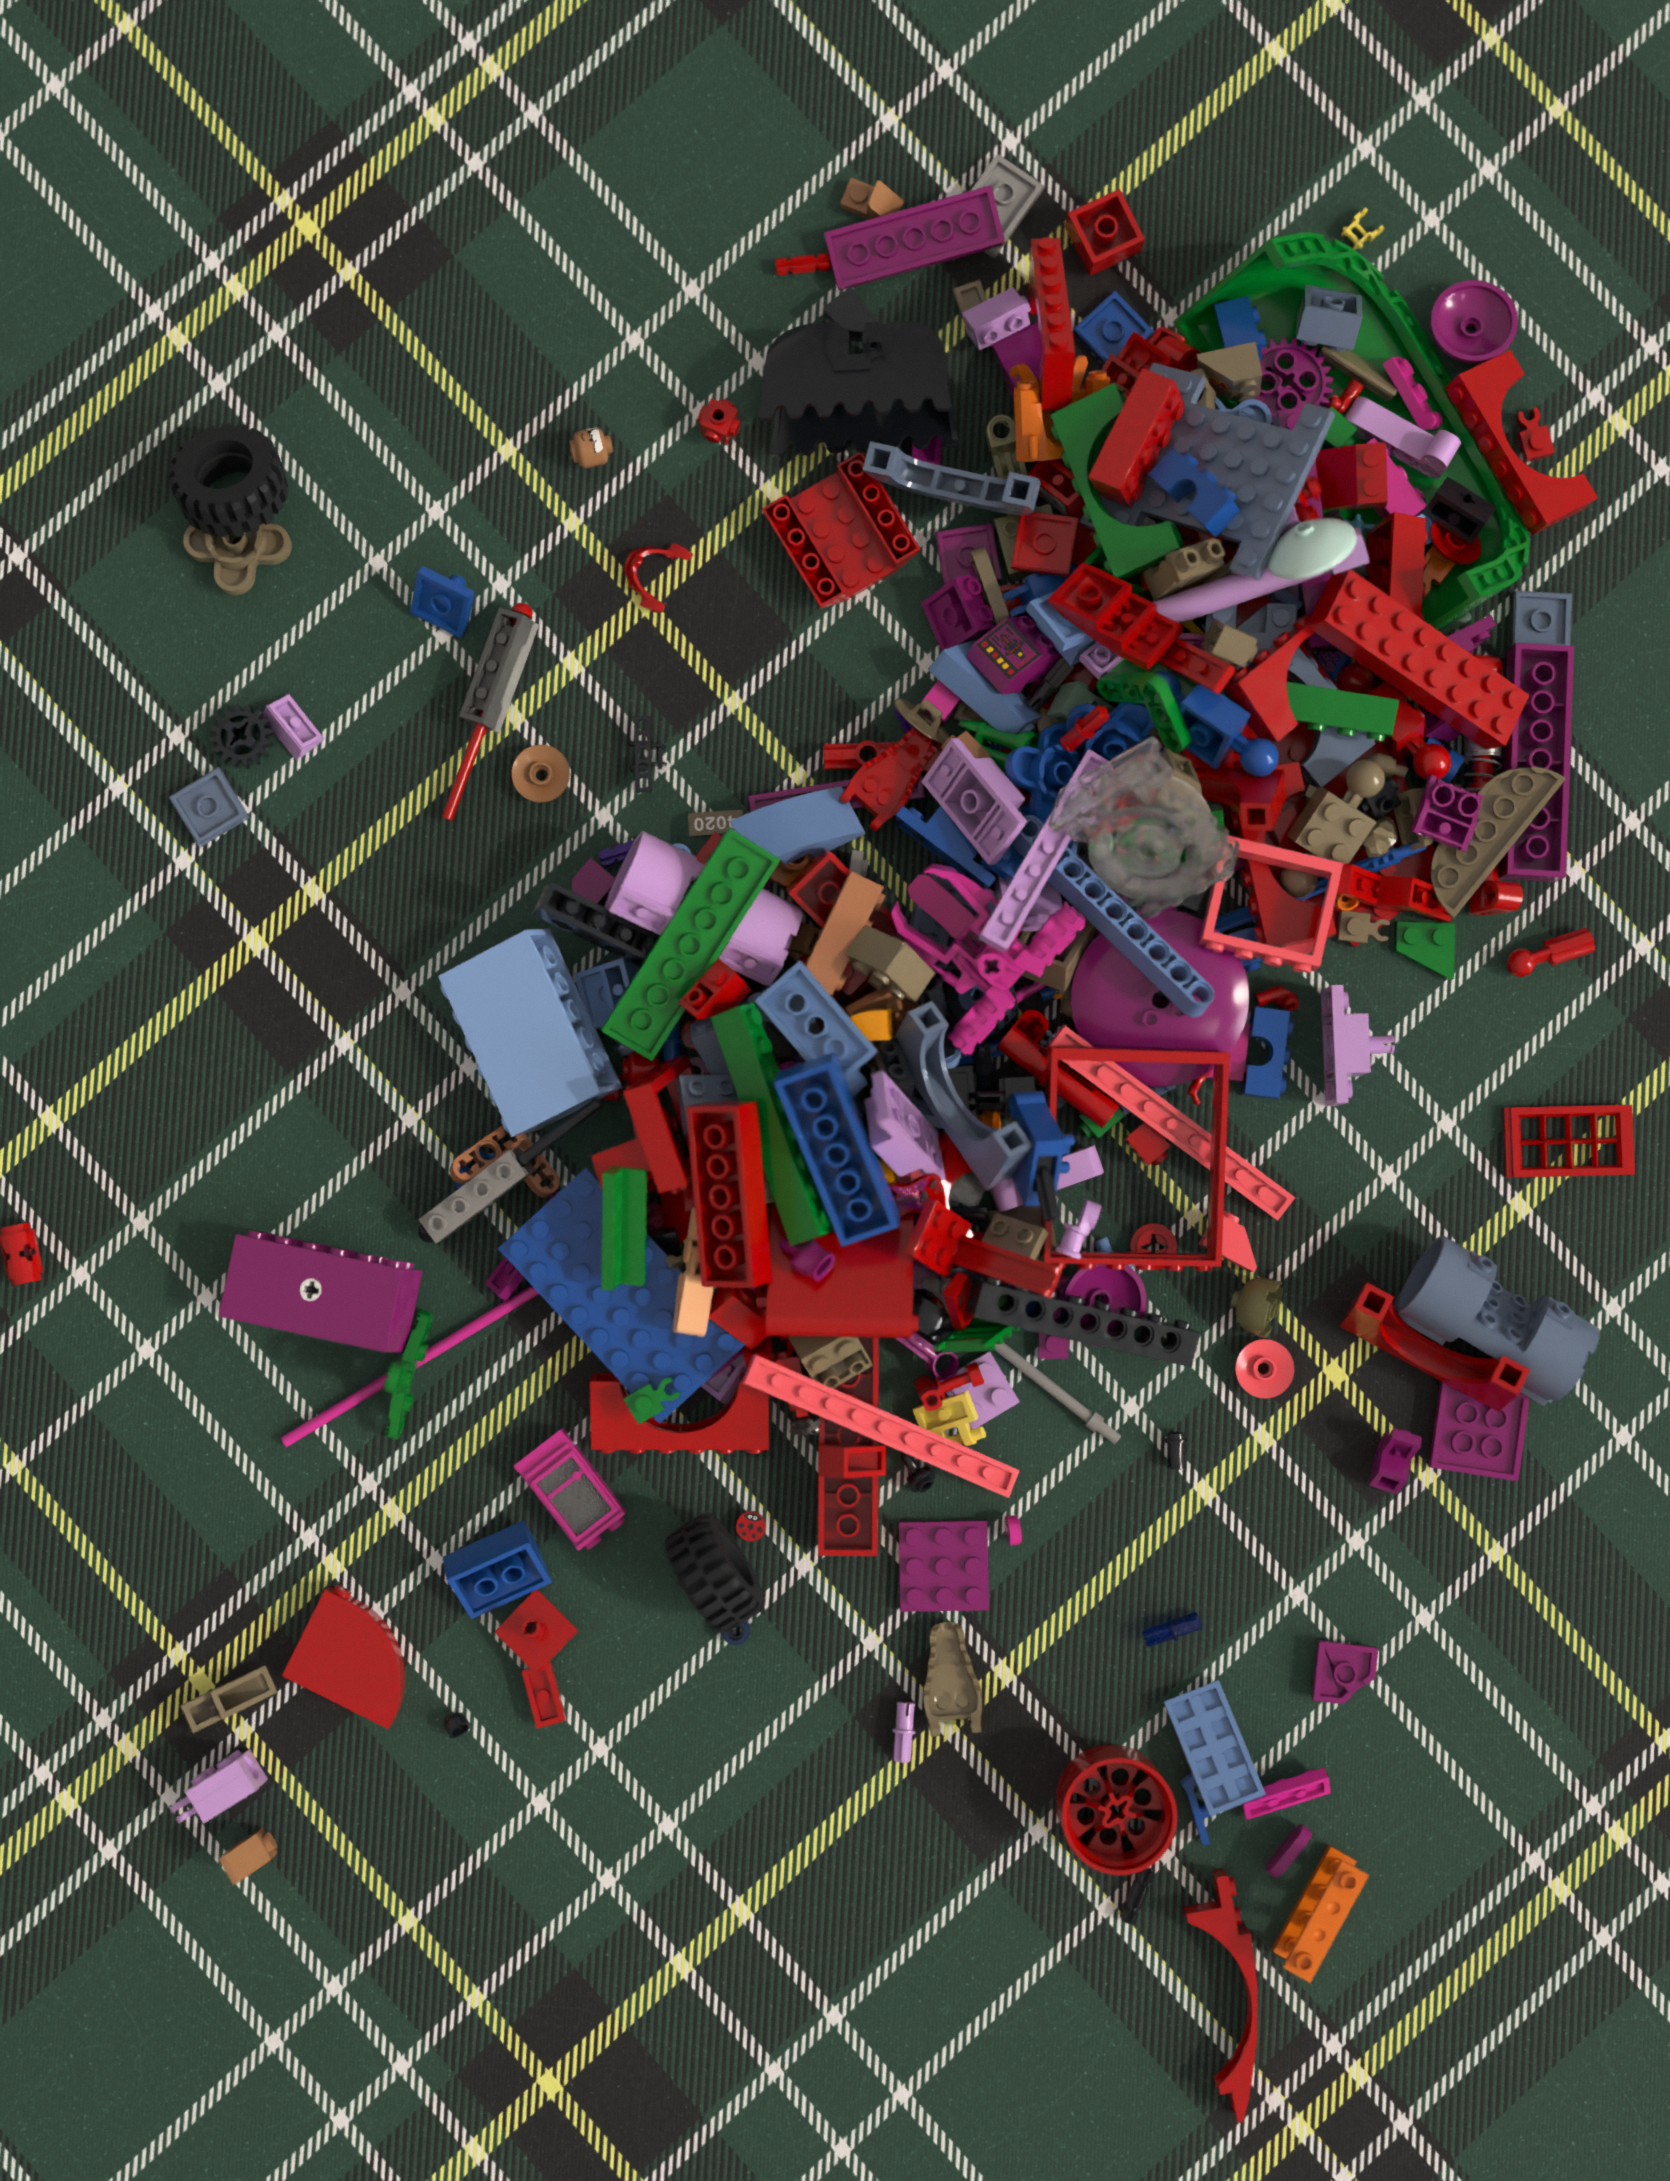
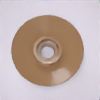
M534 745L526 748L517 756L512 766V781L515 788L524 798L533 802L544 803L556 799L565 791L569 783L570 769L566 758L560 751L548 745ZM538 772H547V778L542 781L538 780Z

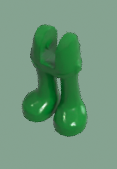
M960 719L958 723L959 728L975 734L974 739L991 755L990 757L1003 770L1006 776L1005 762L1009 754L985 746L987 741L1004 746L1012 751L1023 746H1030L1036 749L1038 747L1039 735L1032 731L1012 734L992 728L985 721L977 722Z

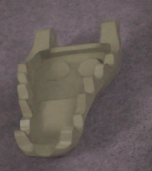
M953 1622L936 1624L930 1630V1656L923 1692L924 1710L930 1728L931 1737L940 1736L941 1727L939 1722L964 1719L971 1720L970 1728L972 1733L982 1732L981 1687L966 1650L963 1629L959 1624Z

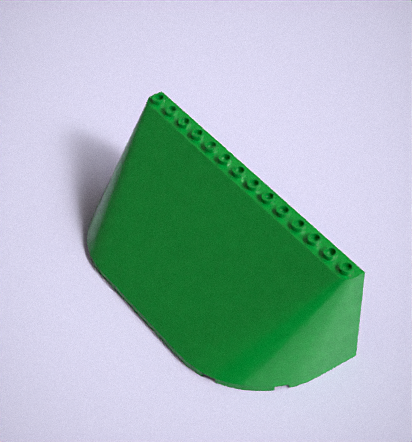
M1304 232L1270 238L1175 319L1173 324L1177 329V333L1185 338V343L1198 349L1201 353L1223 349L1214 304L1249 295L1251 307L1257 306L1260 323L1256 324L1258 331L1263 330L1266 348L1268 349L1270 339H1273L1276 345H1279L1281 337H1285L1287 344H1290L1292 339L1296 337V316L1305 284L1362 296L1363 319L1354 350L1351 351L1387 375L1389 374L1383 366L1384 362L1391 357L1406 359L1413 368L1414 373L1412 377L1416 384H1421L1428 395L1426 401L1432 412H1438L1442 416V424L1439 428L1424 431L1435 436L1439 430H1445L1457 436L1461 441L1447 469L1438 479L1431 478L1390 455L1391 460L1396 466L1399 465L1405 470L1408 476L1407 480L1413 488H1418L1423 493L1427 506L1448 476L1496 507L1478 534L1482 547L1480 557L1469 565L1456 564L1439 587L1431 583L1428 596L1422 600L1424 621L1436 630H1439L1509 587L1523 574L1521 572L1522 567L1527 565L1529 557L1528 528L1524 525L1521 516L1509 500L1505 489L1498 477L1495 476L1485 455L1479 449L1478 443L1465 425L1455 404L1450 400L1445 387L1453 379L1403 297L1396 289L1391 292L1381 281L1384 275L1357 251L1336 239L1332 242L1326 241L1323 234ZM1297 339V346H1301L1303 343ZM1324 344L1307 345L1306 350L1310 351L1317 347L1315 357L1318 358V354ZM1277 361L1280 368H1291L1287 361ZM1324 361L1322 367H1331L1329 373L1325 376L1333 378L1332 384L1326 387L1333 389L1331 396L1336 395L1340 397L1352 378ZM1305 378L1299 380L1303 387H1312L1310 380ZM1287 381L1284 384L1281 383V386L1284 388L1287 385L1290 386V383ZM1261 382V389L1265 391L1272 389L1268 382ZM1366 387L1358 395V397L1367 398L1419 427L1398 391L1390 402L1385 401ZM1216 393V397L1226 409H1233L1241 403L1238 400L1231 402ZM1280 401L1284 408H1294L1291 401ZM1351 404L1350 407L1342 414L1343 417H1345V416L1347 415V413H1348V411L1350 410L1352 404ZM1356 435L1352 437L1355 440L1353 445L1368 443ZM1374 508L1339 510L1342 518L1350 521L1355 519L1356 514H1361V520L1366 524L1377 525L1383 520ZM1362 531L1361 534L1366 546L1367 532ZM1432 542L1425 545L1424 556L1433 546Z

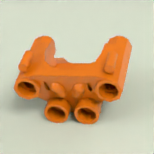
M1084 355L1075 357L1071 404L1110 385V377L1107 376V372L1097 370L1089 372V377L1086 378V389H1080L1088 365L1087 357ZM1019 363L1010 368V376L1012 378L1020 377L1022 380L1017 382V387H1014L1016 461L1034 462L1061 459V452L1064 449L1061 441L1055 439L1051 430V425L1054 424L1050 418L1052 410L1042 411L1039 382L1026 364Z

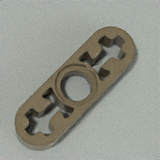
M981 547L969 551L977 581L981 585V592L985 603L993 612L992 623L995 627L1010 616L986 549Z

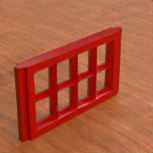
M1632 1105L1503 1108L1505 1178L1635 1175ZM1590 1116L1591 1138H1572L1571 1117ZM1597 1116H1615L1616 1137L1597 1138ZM1539 1117L1540 1139L1521 1140L1520 1118ZM1546 1117H1564L1565 1139H1547ZM1616 1143L1617 1165H1599L1598 1144ZM1565 1144L1566 1166L1548 1167L1547 1145ZM1572 1144H1591L1592 1166H1573ZM1521 1145H1540L1541 1167H1522Z

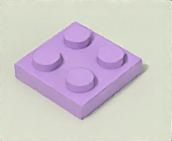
M990 1351L970 1362H977L985 1384L973 1388L972 1384L968 1383L946 1392L948 1396L969 1391L979 1417L976 1421L969 1423L973 1429L1020 1402ZM965 1366L958 1369L956 1375L966 1372Z

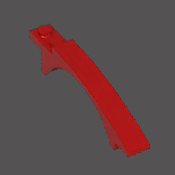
M1224 1869L1212 1871L1217 1901L1184 1906L1183 1912L1189 1924L1208 1932L1230 1951L1243 1975L1247 1994V2015L1243 2034L1232 2057L1214 2076L1220 2095L1229 2093L1232 2111L1237 2123L1244 2121L1248 2105L1256 2053L1257 1979L1251 1933L1247 1926L1238 1927V1925H1242L1239 1907H1234L1232 1896L1236 1895L1233 1877H1228Z

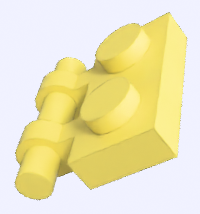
M968 1390L948 1396L944 1400L942 1398L943 1405L937 1410L926 1411L923 1405L916 1406L913 1409L919 1427L958 1444L970 1446L976 1444L977 1440L986 1437L983 1427L975 1429L970 1427L969 1423L976 1421L979 1417ZM957 1427L959 1434L949 1436L946 1433V1430Z

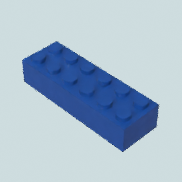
M835 1052L779 1071L774 1080V1085L841 1246L843 1247L898 1228L901 1214L877 1155L871 1147L870 1138Z

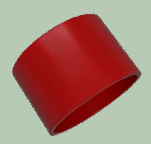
M1117 1744L1095 1746L1076 1756L1067 1765L1059 1779L1055 1796L1058 1820L1071 1849L1088 1866L1106 1874H1133L1152 1866L1169 1848L1177 1826L1175 1799L1156 1766L1142 1753L1130 1747ZM1105 1765L1107 1777L1101 1778L1096 1768ZM1117 1768L1126 1770V1776L1121 1781L1111 1779L1112 1772ZM1139 1769L1147 1774L1141 1780L1131 1782ZM1090 1777L1098 1779V1785L1094 1790L1089 1791L1083 1788V1783L1086 1779ZM1140 1788L1148 1790V1796L1143 1801L1134 1799V1793ZM1073 1792L1085 1796V1799L1070 1801ZM1108 1793V1797L1102 1802V1797ZM1112 1804L1115 1806L1120 1805L1122 1812L1120 1814L1112 1813L1109 1807ZM1083 1807L1092 1809V1815L1086 1820H1081L1077 1817L1078 1811ZM1143 1809L1161 1810L1159 1820L1144 1815ZM1140 1818L1143 1821L1141 1828L1135 1831L1128 1829V1823L1131 1819ZM1093 1826L1094 1833L1087 1844L1083 1843L1079 1837ZM1113 1828L1114 1835L1111 1839L1103 1840L1100 1838L1101 1830ZM1128 1835L1134 1849L1123 1852L1120 1836Z

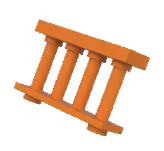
M1329 1844L1271 1948L1274 1953L1286 1959L1283 1968L1311 1983L1369 1877L1367 1873L1355 1867L1357 1861Z

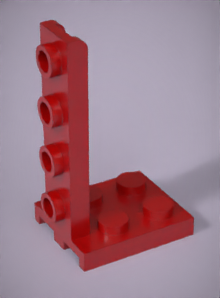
M927 1198L904 1254L945 1278H949L955 1265L1048 1298L1052 1297L1063 1270L1054 1265L968 1237L967 1234L971 1223L937 1200Z

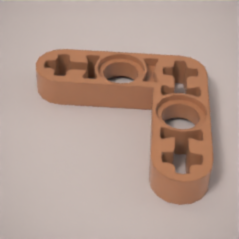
M502 1125L459 1155L451 1164L450 1175L455 1182L466 1184L509 1150L519 1147L524 1152L534 1144L526 1134L515 1136L513 1142L508 1140L500 1148L498 1142L506 1134H510ZM483 1146L490 1147L494 1152V1159H483L479 1154V1149ZM540 1154L534 1159L535 1164L533 1167L536 1170L540 1166L541 1171L536 1173L534 1177L530 1175L524 1181L537 1196L545 1198L552 1196L558 1189L560 1179L555 1170L543 1155ZM474 1160L476 1164L470 1168L468 1174L466 1172L459 1173L458 1169L461 1166L464 1167ZM542 1179H549L551 1181L549 1187L544 1186L542 1188L539 1183Z

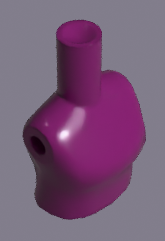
M783 1238L780 1241L779 1247L793 1255L790 1261L791 1267L800 1274L810 1276L817 1281L821 1280L830 1271L835 1262L834 1254L824 1250L813 1239L808 1240L802 1245L796 1244L790 1246L788 1238Z

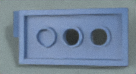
M798 961L760 995L755 1002L806 1062L835 1052L852 1097H854L869 1084L858 1069L878 1051L804 963ZM797 995H801L805 1000V1006L800 1012H794L790 1007L791 999ZM815 1018H821L824 1022V1030L818 1035H813L809 1029L810 1022Z

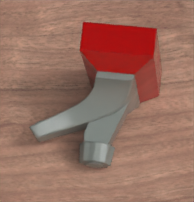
M957 1272L951 1279L950 1275L949 1278L941 1276V1281L929 1276L924 1278L922 1287L932 1292L943 1302L950 1316L953 1328L964 1332L973 1318L965 1312L971 1291L969 1276Z

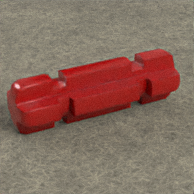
M828 253L818 254V257H814V254L793 256L791 260H787V257L775 259L776 274L782 276L788 275V272H792V274L815 272V269L829 271L831 269V258Z

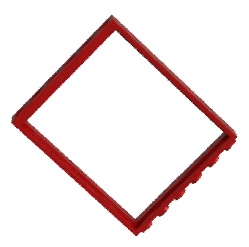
M1047 1046L1045 1100L1055 1121L1058 1060L1214 1064L1207 1254L1080 1251L1081 1258L1079 1260L1057 1251H1051L1052 1222L1043 1220L1041 1215V1227L1048 1232L1040 1249V1259L1042 1262L1054 1265L1060 1269L1065 1268L1066 1264H1077V1268L1095 1269V1264H1107L1106 1268L1113 1270H1122L1124 1265H1136L1138 1270H1154V1265H1164L1165 1270L1182 1271L1183 1266H1194L1196 1271H1212V1266L1221 1267L1230 1052Z

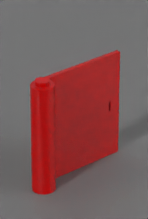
M771 1202L769 1250L772 1281L767 1284L766 1335L912 1338V1332H918L919 1314H913V1259L904 1254V1251L914 1230V1212L901 1216L898 1228L843 1247L835 1231L814 1238L813 1240L824 1250L833 1253L835 1256V1262L830 1271L821 1280L817 1281L794 1270L790 1265L793 1255L779 1247L780 1241L788 1237L776 1203Z

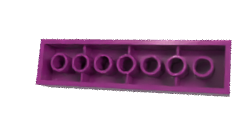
M1515 643L1507 650L1506 679L1529 694V697L1506 746H1503L1502 773L1511 769L1540 767L1552 770L1566 779L1499 862V879L1557 882L1566 877L1574 646Z

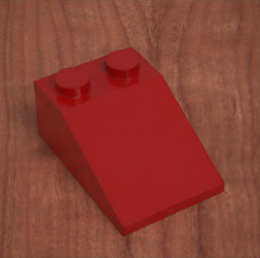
M1386 442L1319 450L1315 462L1318 481L1322 488V493H1320L1322 511H1331L1335 508H1338V510L1387 507Z

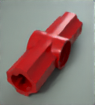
M867 740L861 743L824 744V770H858L866 763L860 758V752L870 750L877 757L897 742L875 743Z

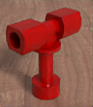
M977 1362L965 1365L966 1372L941 1382L938 1377H935L936 1382L933 1383L929 1375H922L916 1378L913 1383L925 1410L934 1411L939 1409L943 1405L940 1396H942L943 1400L946 1399L945 1392L971 1383L973 1388L985 1384Z

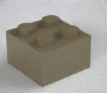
M867 925L863 927L846 952V955L854 962L852 967L860 974L868 976L867 982L879 991L885 988L892 996L899 1000L905 997L916 1002L935 974L906 942Z

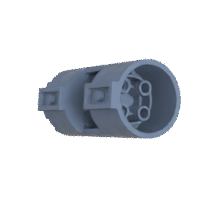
M1443 1235L1436 1238L1419 1258L1405 1281L1400 1294L1395 1299L1394 1309L1399 1317L1406 1324L1441 1345L1446 1341L1453 1342L1460 1337L1493 1358L1504 1355L1530 1369V1372L1520 1392L1543 1406L1547 1402L1551 1403L1552 1400L1558 1402L1564 1398L1584 1373L1585 1369H1583V1366L1588 1359V1353L1594 1354L1600 1336L1599 1328L1576 1315L1565 1303L1557 1302L1550 1297L1543 1296L1532 1305L1529 1304L1524 1297L1512 1294L1495 1281L1497 1265L1488 1257L1480 1256L1473 1251L1470 1252Z

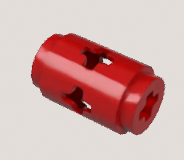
M31 1223L0 1228L2 1235L0 1236V1245L7 1279H11L12 1286L42 1280L41 1272L44 1271L35 1229L31 1228ZM20 1251H23L24 1257H20Z

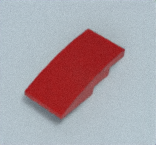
M1133 331L1118 357L1111 353L1101 370L1107 372V376L1110 377V384L1116 383L1123 388L1125 396L1128 398L1142 368L1150 370L1152 363L1173 368L1178 361ZM1086 381L1081 389H1086Z
M1082 562L1048 599V604L1073 625L1117 655L1147 671L1182 634V624L1157 613V604L1132 593V584L1085 562Z

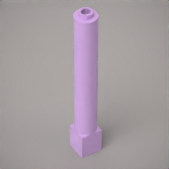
M1360 527L1354 529L1357 541L1352 552L1339 564L1320 574L1302 579H1281L1274 576L1270 572L1268 565H1266L1259 581L1234 573L1153 601V603L1157 604V613L1181 624L1330 572L1337 574L1369 563V557Z

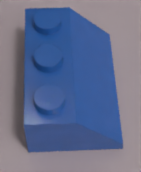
M524 1520L443 1556L446 1579L471 1619L552 1583L538 1545Z

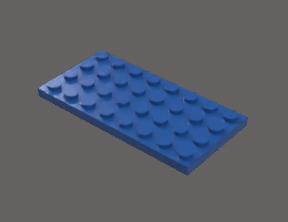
M586 1167L498 1249L631 1393L649 1383L656 1390L663 1379L667 1377L673 1379L672 1382L665 1385V1391L668 1394H673L679 1390L681 1394L673 1401H662L665 1410L653 1416L660 1424L746 1344L741 1343L710 1318H708L706 1335L704 1337L673 1332L679 1274H684V1272L678 1267L670 1268L665 1261L668 1255L647 1232L645 1284L643 1286L620 1284L614 1291L602 1290L603 1190H601L598 1179Z

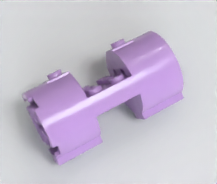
M641 831L618 871L606 900L605 908L624 919L660 935L674 917L682 899L704 864L698 862L696 856ZM762 889L718 958L735 972L770 987L783 967L793 936L797 935L803 916V908Z

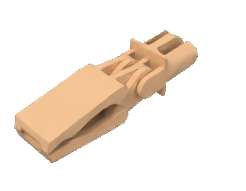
M691 1207L687 1239L683 1241L685 1243L683 1262H686V1271L684 1274H679L673 1332L704 1337L706 1335L714 1287H702L695 1208Z

